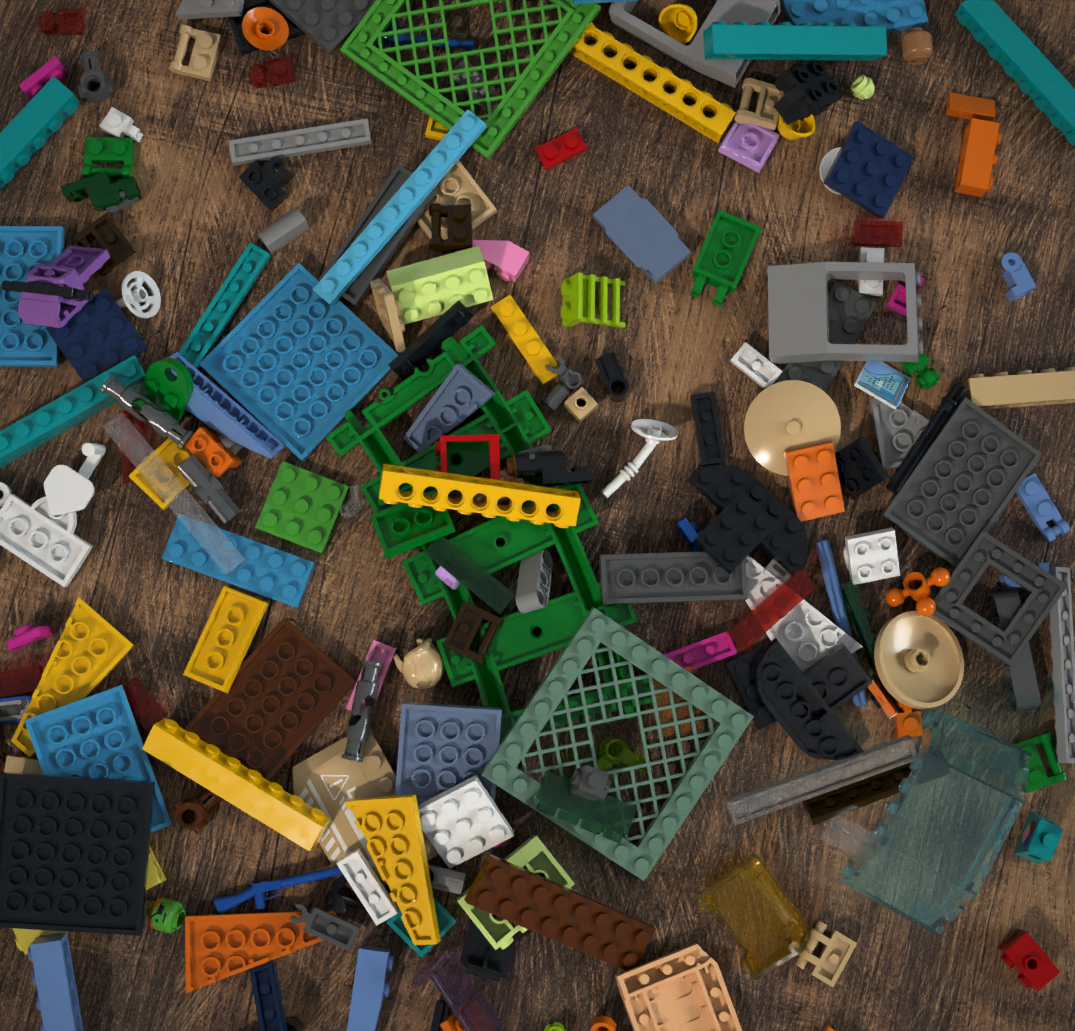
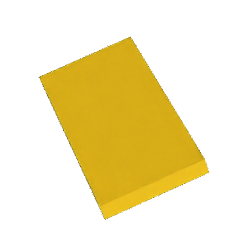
M223 586L183 675L228 694L268 603Z

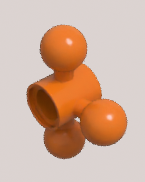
M938 567L931 572L929 578L925 579L921 573L912 572L904 579L903 585L905 589L891 588L886 593V601L892 607H899L904 603L905 597L911 596L917 602V612L922 616H930L936 610L935 601L930 598L932 594L931 586L943 587L947 585L950 581V573L947 569Z

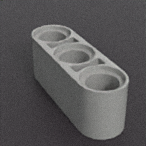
M543 549L520 562L516 605L523 614L546 608L548 605L553 560L547 549Z

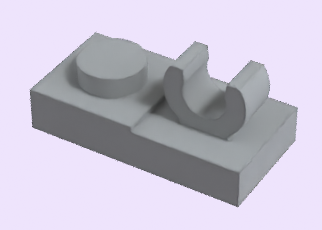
M464 59L452 70L464 69ZM478 71L469 72L471 84L484 82L483 76ZM466 73L453 75L454 83L457 86L467 85ZM492 85L488 86L489 96L493 97L497 94V90ZM485 87L472 88L473 100L486 98ZM468 89L462 90L469 97ZM486 103L476 104V105H477L479 108H481V107H482L483 105H485Z

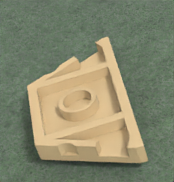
M378 278L370 281L377 313L389 340H393L396 353L399 355L406 349L402 334L405 331V327L401 318H399L402 313L398 303L395 302L392 291Z

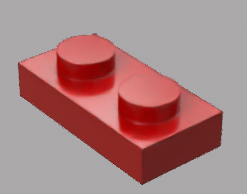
M577 128L535 148V152L545 171L587 151V146Z

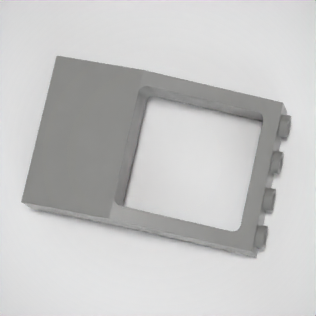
M638 0L612 2L609 8V14L614 26L680 64L734 88L751 60H705L703 30L715 21H725L726 25H733L735 22L746 21L748 25H755L758 22H770V25H773L781 12L779 0H717L692 43L686 46L631 15L630 13Z
M814 262L768 266L770 361L773 364L829 360L919 362V354H923V339L918 340V331H923L922 316L917 317V308H922L921 294H916V286H921L920 271L915 272V263ZM831 279L904 281L906 283L907 344L829 343L828 281Z

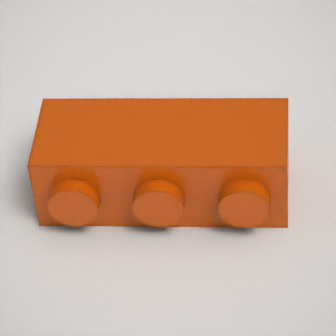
M971 118L965 126L954 192L982 197L988 190H991L994 181L991 171L995 167L998 157L994 153L1001 139V132H998L1000 123Z

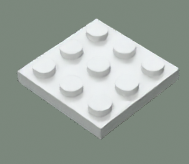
M477 775L418 805L422 830L449 869L514 836V830Z

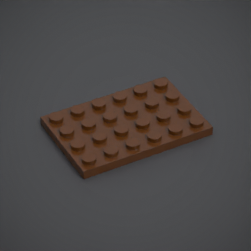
M284 617L240 666L228 694L218 690L185 729L188 732L197 734L199 739L207 744L217 746L220 752L238 759L248 769L258 771L263 778L270 781L353 688L357 681Z

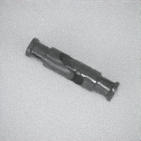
M114 374L106 380L100 389V392H106L116 399L118 405L137 419L146 423L148 421L155 432L175 442L180 450L194 433L191 430L187 431L177 424V420L168 413L157 410L154 403L131 386L126 387L119 382ZM139 400L146 402L147 404L141 407L139 414L133 410L132 405L134 402Z
M362 660L361 663L363 669L361 678L357 681L351 716L347 727L345 754H342L341 757L342 759L363 762L364 743L368 741L371 719L379 688L377 684L379 671L383 668V664ZM364 699L366 706L361 705Z

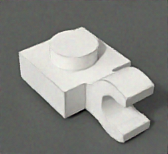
M111 107L100 124L102 130L116 138H123L126 135L139 143L144 136L139 128L132 125L134 121L131 117Z

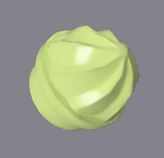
M861 75L852 83L850 89L855 97L863 100L872 97L875 86L870 77Z

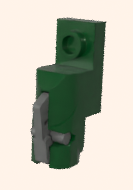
M106 171L60 186L63 195L69 202H81L89 196L90 202L96 211L107 210L111 214H115L128 206L130 207L142 199L134 176L115 179V182H113Z

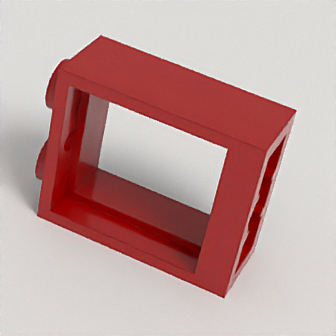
M499 434L440 436L439 441H435V456H440V466H435L436 471L447 473L446 442L488 441V479L500 480Z

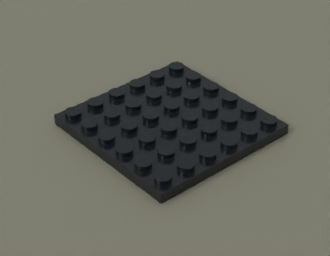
M1 772L0 928L141 936L143 932L155 782Z

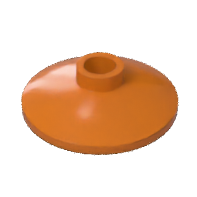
M253 8L243 18L242 31L245 38L259 49L276 50L282 47L288 39L289 27L286 20L280 13L271 8Z

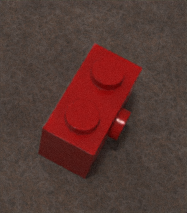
M1017 930L998 947L999 951L1003 954L1000 956L1001 960L1010 969L1013 967L1018 972L1017 979L1026 989L1030 987L1039 991L1060 973L1028 932L1024 930Z

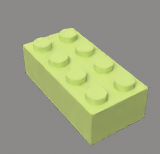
M479 246L386 271L395 302L398 303L402 313L399 317L404 325L444 314L458 300L466 307L493 300L485 262Z

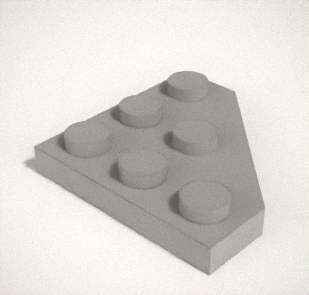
M871 398L869 404L880 463L884 469L899 468L930 421L915 410H911L904 405L902 400L895 410L878 399Z

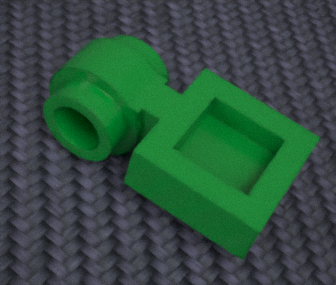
M924 351L923 354H919V362H899L908 376L917 373L915 381L922 390L931 388L939 380V375L934 368H925L931 361Z

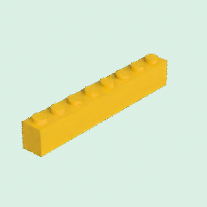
M164 718L155 723L142 750L309 852L319 843L331 820L322 810L304 803L301 797L291 795L283 790L281 785L266 780L258 771L243 766L238 759L220 752L217 746L207 744L199 739L197 734L182 729L174 720Z

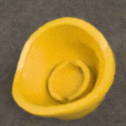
M672 4L661 11L659 25L664 34L682 44H686L696 33L698 17L690 6L686 4Z
M779 114L777 130L784 138L798 140L814 133L816 126L812 114L802 121L799 119L789 125L786 124Z

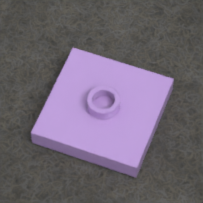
M735 121L720 145L718 152L759 173L779 140L780 134L750 123L739 124Z

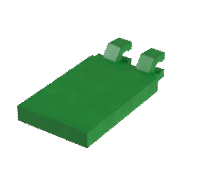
M718 210L691 272L693 274L692 278L696 279L690 295L699 298L704 284H709L718 288L712 304L721 307L726 293L731 294L732 291L735 292L762 227Z

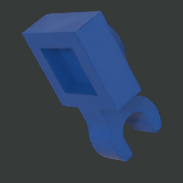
M684 518L677 523L676 527L687 543L692 546L694 552H700V547L694 542L699 536L698 533L700 531L692 520L688 521L687 518Z

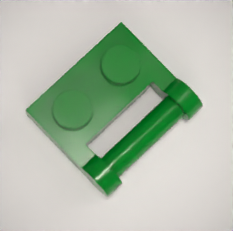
M85 137L83 178L105 171L110 177H132L135 143L133 138ZM94 163H122L124 166L123 168L94 167Z
M1045 732L1007 746L1025 793L1068 779L1066 771H1063L1060 763H1058V757L1051 742L1053 739L1051 732ZM1042 744L1053 775L1047 776L1035 745Z

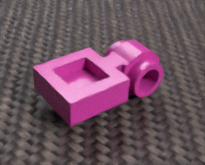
M920 274L921 286H922V284H923L925 278L921 277L922 274ZM902 281L901 283L905 284V286L900 284L896 286L886 307L907 317L906 283ZM916 286V290L919 291L921 286Z

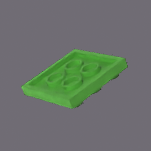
M282 461L255 528L324 554L350 487Z

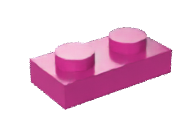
M54 56L19 84V87L31 100L53 76L58 81H61L67 70L57 57Z

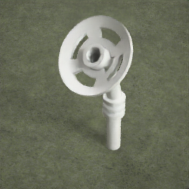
M134 271L126 275L122 282L123 298L116 301L119 307L122 309L127 306L134 315L140 318H150L156 315L160 309L161 296L155 281L141 271ZM135 278V282L130 283L127 287L128 282ZM143 282L150 289L152 296H148L147 291L142 287ZM149 304L152 305L148 312L143 313L142 310L146 309Z
M634 420L631 423V429L644 437L647 443L632 463L628 462V466L625 465L623 467L624 470L621 469L620 474L601 493L608 498L626 480L630 481V477H634V473L637 474L639 472L638 469L656 447V444H659L660 441L676 439L679 434L678 430L667 423L657 420ZM662 430L666 431L670 435H665V433H663Z

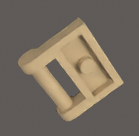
M181 25L179 31L181 36L174 61L170 63L169 70L176 74L211 82L222 43V36L193 29L188 25ZM189 39H196L189 65L185 66L183 61Z
M753 78L744 79L742 99L739 110L735 114V121L739 124L750 123L775 130L779 113L774 106L784 96V92L782 90L779 91L774 84ZM754 91L759 92L755 113L748 111Z

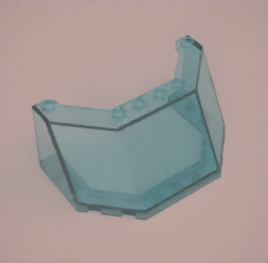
M931 709L921 719V724L923 725L922 740L918 755L911 762L910 769L912 771L908 779L905 777L898 788L900 794L897 800H893L888 806L886 813L889 815L885 823H880L877 827L874 840L856 861L852 862L851 865L847 863L841 873L843 879L841 882L919 927L939 936L944 931V922L948 920L952 923L963 911L964 906L961 904L965 900L971 902L977 896L1025 803L1026 794L1021 791L1022 787L1025 788L1028 784L1030 770L1025 768V765L1031 761L1032 753L939 709Z

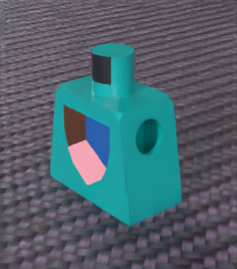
M1030 810L1013 854L1035 864L1050 862L1062 835L1063 828L1055 821Z

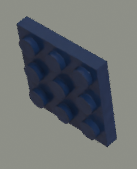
M856 121L848 132L823 183L881 219L885 217L914 157L861 122Z
M107 288L93 296V299L88 301L65 326L61 328L48 326L45 328L84 383L133 355L137 357L149 349Z

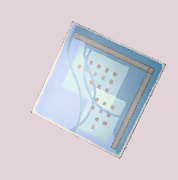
M866 361L854 386L896 410L911 378L882 361Z

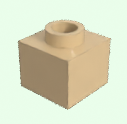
M581 387L564 402V407L581 423L597 409L598 403ZM582 399L586 402V405L579 407L577 401Z

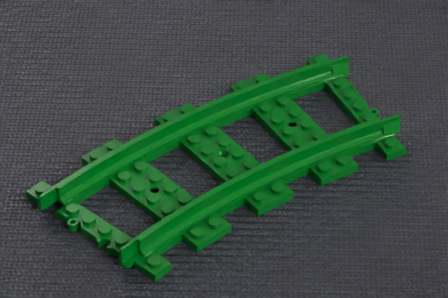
M482 325L460 340L459 343L452 337L445 339L442 342V348L445 352L434 360L427 359V364L430 366L427 372H420L416 367L413 375L394 388L392 396L389 390H380L379 398L382 403L374 402L362 410L363 415L369 422L363 427L352 411L348 410L345 413L347 422L326 436L340 458L360 444L375 465L380 475L360 487L375 513L397 505L387 504L379 499L383 464L436 471L435 466H440V456H435V443L401 462L380 429L439 388L458 363L467 368L495 392L496 395L480 407L484 415L450 435L499 434L500 462L511 457L517 468L516 454L520 451L534 448L532 443L552 432L528 390L505 401L492 379L478 361L480 357L496 347V343ZM488 441L446 442L447 473L476 477L489 469ZM453 456H460L461 462L453 464ZM538 476L539 479L522 478L525 484L543 486L542 476ZM403 483L399 486V489L405 492L412 488L409 483ZM581 484L565 485L558 488L579 492L581 501L576 527L559 528L553 523L546 522L544 525H537L531 523L530 520L520 519V521L516 522L507 520L506 517L498 516L445 541L444 537L423 544L421 545L423 552L401 561L421 605L424 606L441 597H445L455 621L464 601L474 605L467 585L555 545L574 592L549 600L546 608L525 614L518 611L501 617L504 622L501 627H498L486 652L484 665L443 647L447 637L436 640L451 686L455 687L476 680L483 707L502 708L500 743L523 711V709L510 711L499 674L500 670L565 648L592 607L622 627L638 621L632 604L601 605L600 583H597L577 535L599 524ZM429 486L424 489V493L435 490L436 488ZM530 501L522 505V507L531 508L534 502ZM550 504L546 510L553 512L557 510L558 505ZM498 538H503L505 540V545L503 547H499L496 545V540ZM440 566L461 583L456 590L450 588L435 575ZM490 622L481 623L469 648L470 651L476 653ZM540 627L542 630L541 635H533L532 629ZM600 643L597 648H602V647H607V646H605L604 644ZM612 650L614 663L624 661L622 656ZM608 651L596 653L600 666L610 664ZM626 665L615 667L617 680L629 678ZM611 668L601 670L604 683L613 681ZM652 677L654 690L658 689L656 679ZM648 678L635 681L637 693L650 691ZM631 682L618 684L620 697L633 694ZM614 685L601 689L603 701L616 698ZM597 691L585 693L586 704L599 702ZM659 693L655 694L656 701L661 700ZM580 695L567 698L569 708L582 705ZM651 695L638 698L639 705L652 702ZM563 699L555 711L565 709ZM634 699L621 701L624 714L634 712ZM615 703L604 705L606 714L617 711ZM600 706L587 708L588 715L592 717L591 721L595 720L592 712L602 715ZM583 710L570 712L572 722L577 721L580 715H583V721L585 722ZM566 713L553 716L555 726L568 723ZM548 720L545 726L547 730H551L550 721Z

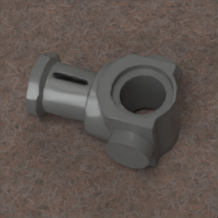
M94 51L83 52L80 55V61L84 65L85 72L82 73L81 84H78V91L81 99L87 98L89 102L102 103L112 97L111 93L114 92V86L111 78L106 79L105 72L101 70L99 62L101 54ZM95 86H100L97 91H92Z

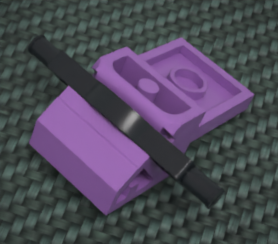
M69 246L51 264H37L30 270L26 277L29 283L3 281L2 289L4 291L21 293L18 313L23 323L61 328L88 301L93 299V292L85 290L83 283L87 282L92 274L102 268L103 264L110 258L107 249Z

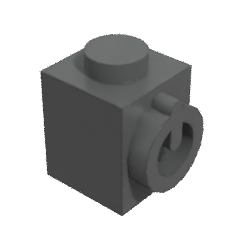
M584 765L574 771L569 793L590 801L603 800L610 790L611 781L608 779L609 773L589 765Z

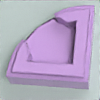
M442 566L435 572V575L453 590H456L461 584Z

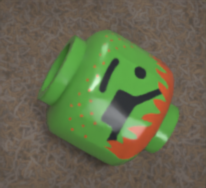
M160 897L149 905L146 916L152 929L171 934L183 926L186 911L181 902Z

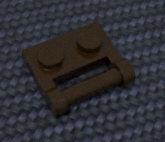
M433 203L429 205L432 235L429 241V248L432 251H455L473 247L471 204L442 206L441 204ZM441 217H448V239L446 240L441 238Z
M107 213L78 232L73 238L77 245L94 248L89 241V238L94 235L103 249L108 250L110 258L103 264L102 268L97 270L101 277L109 274L114 267L135 253L133 247Z
M464 601L443 647L484 665L486 652L498 627L502 626L504 620ZM485 619L490 623L476 653H474L469 648L482 620Z

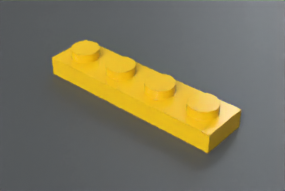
M508 295L491 306V311L542 386L555 379L557 374L549 372L545 365L548 364L555 368L557 362L512 296Z

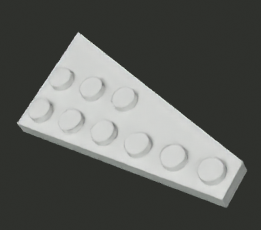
M749 555L745 558L748 599L745 601L770 640L773 641L777 638L802 672L841 643L846 646L851 654L863 647Z

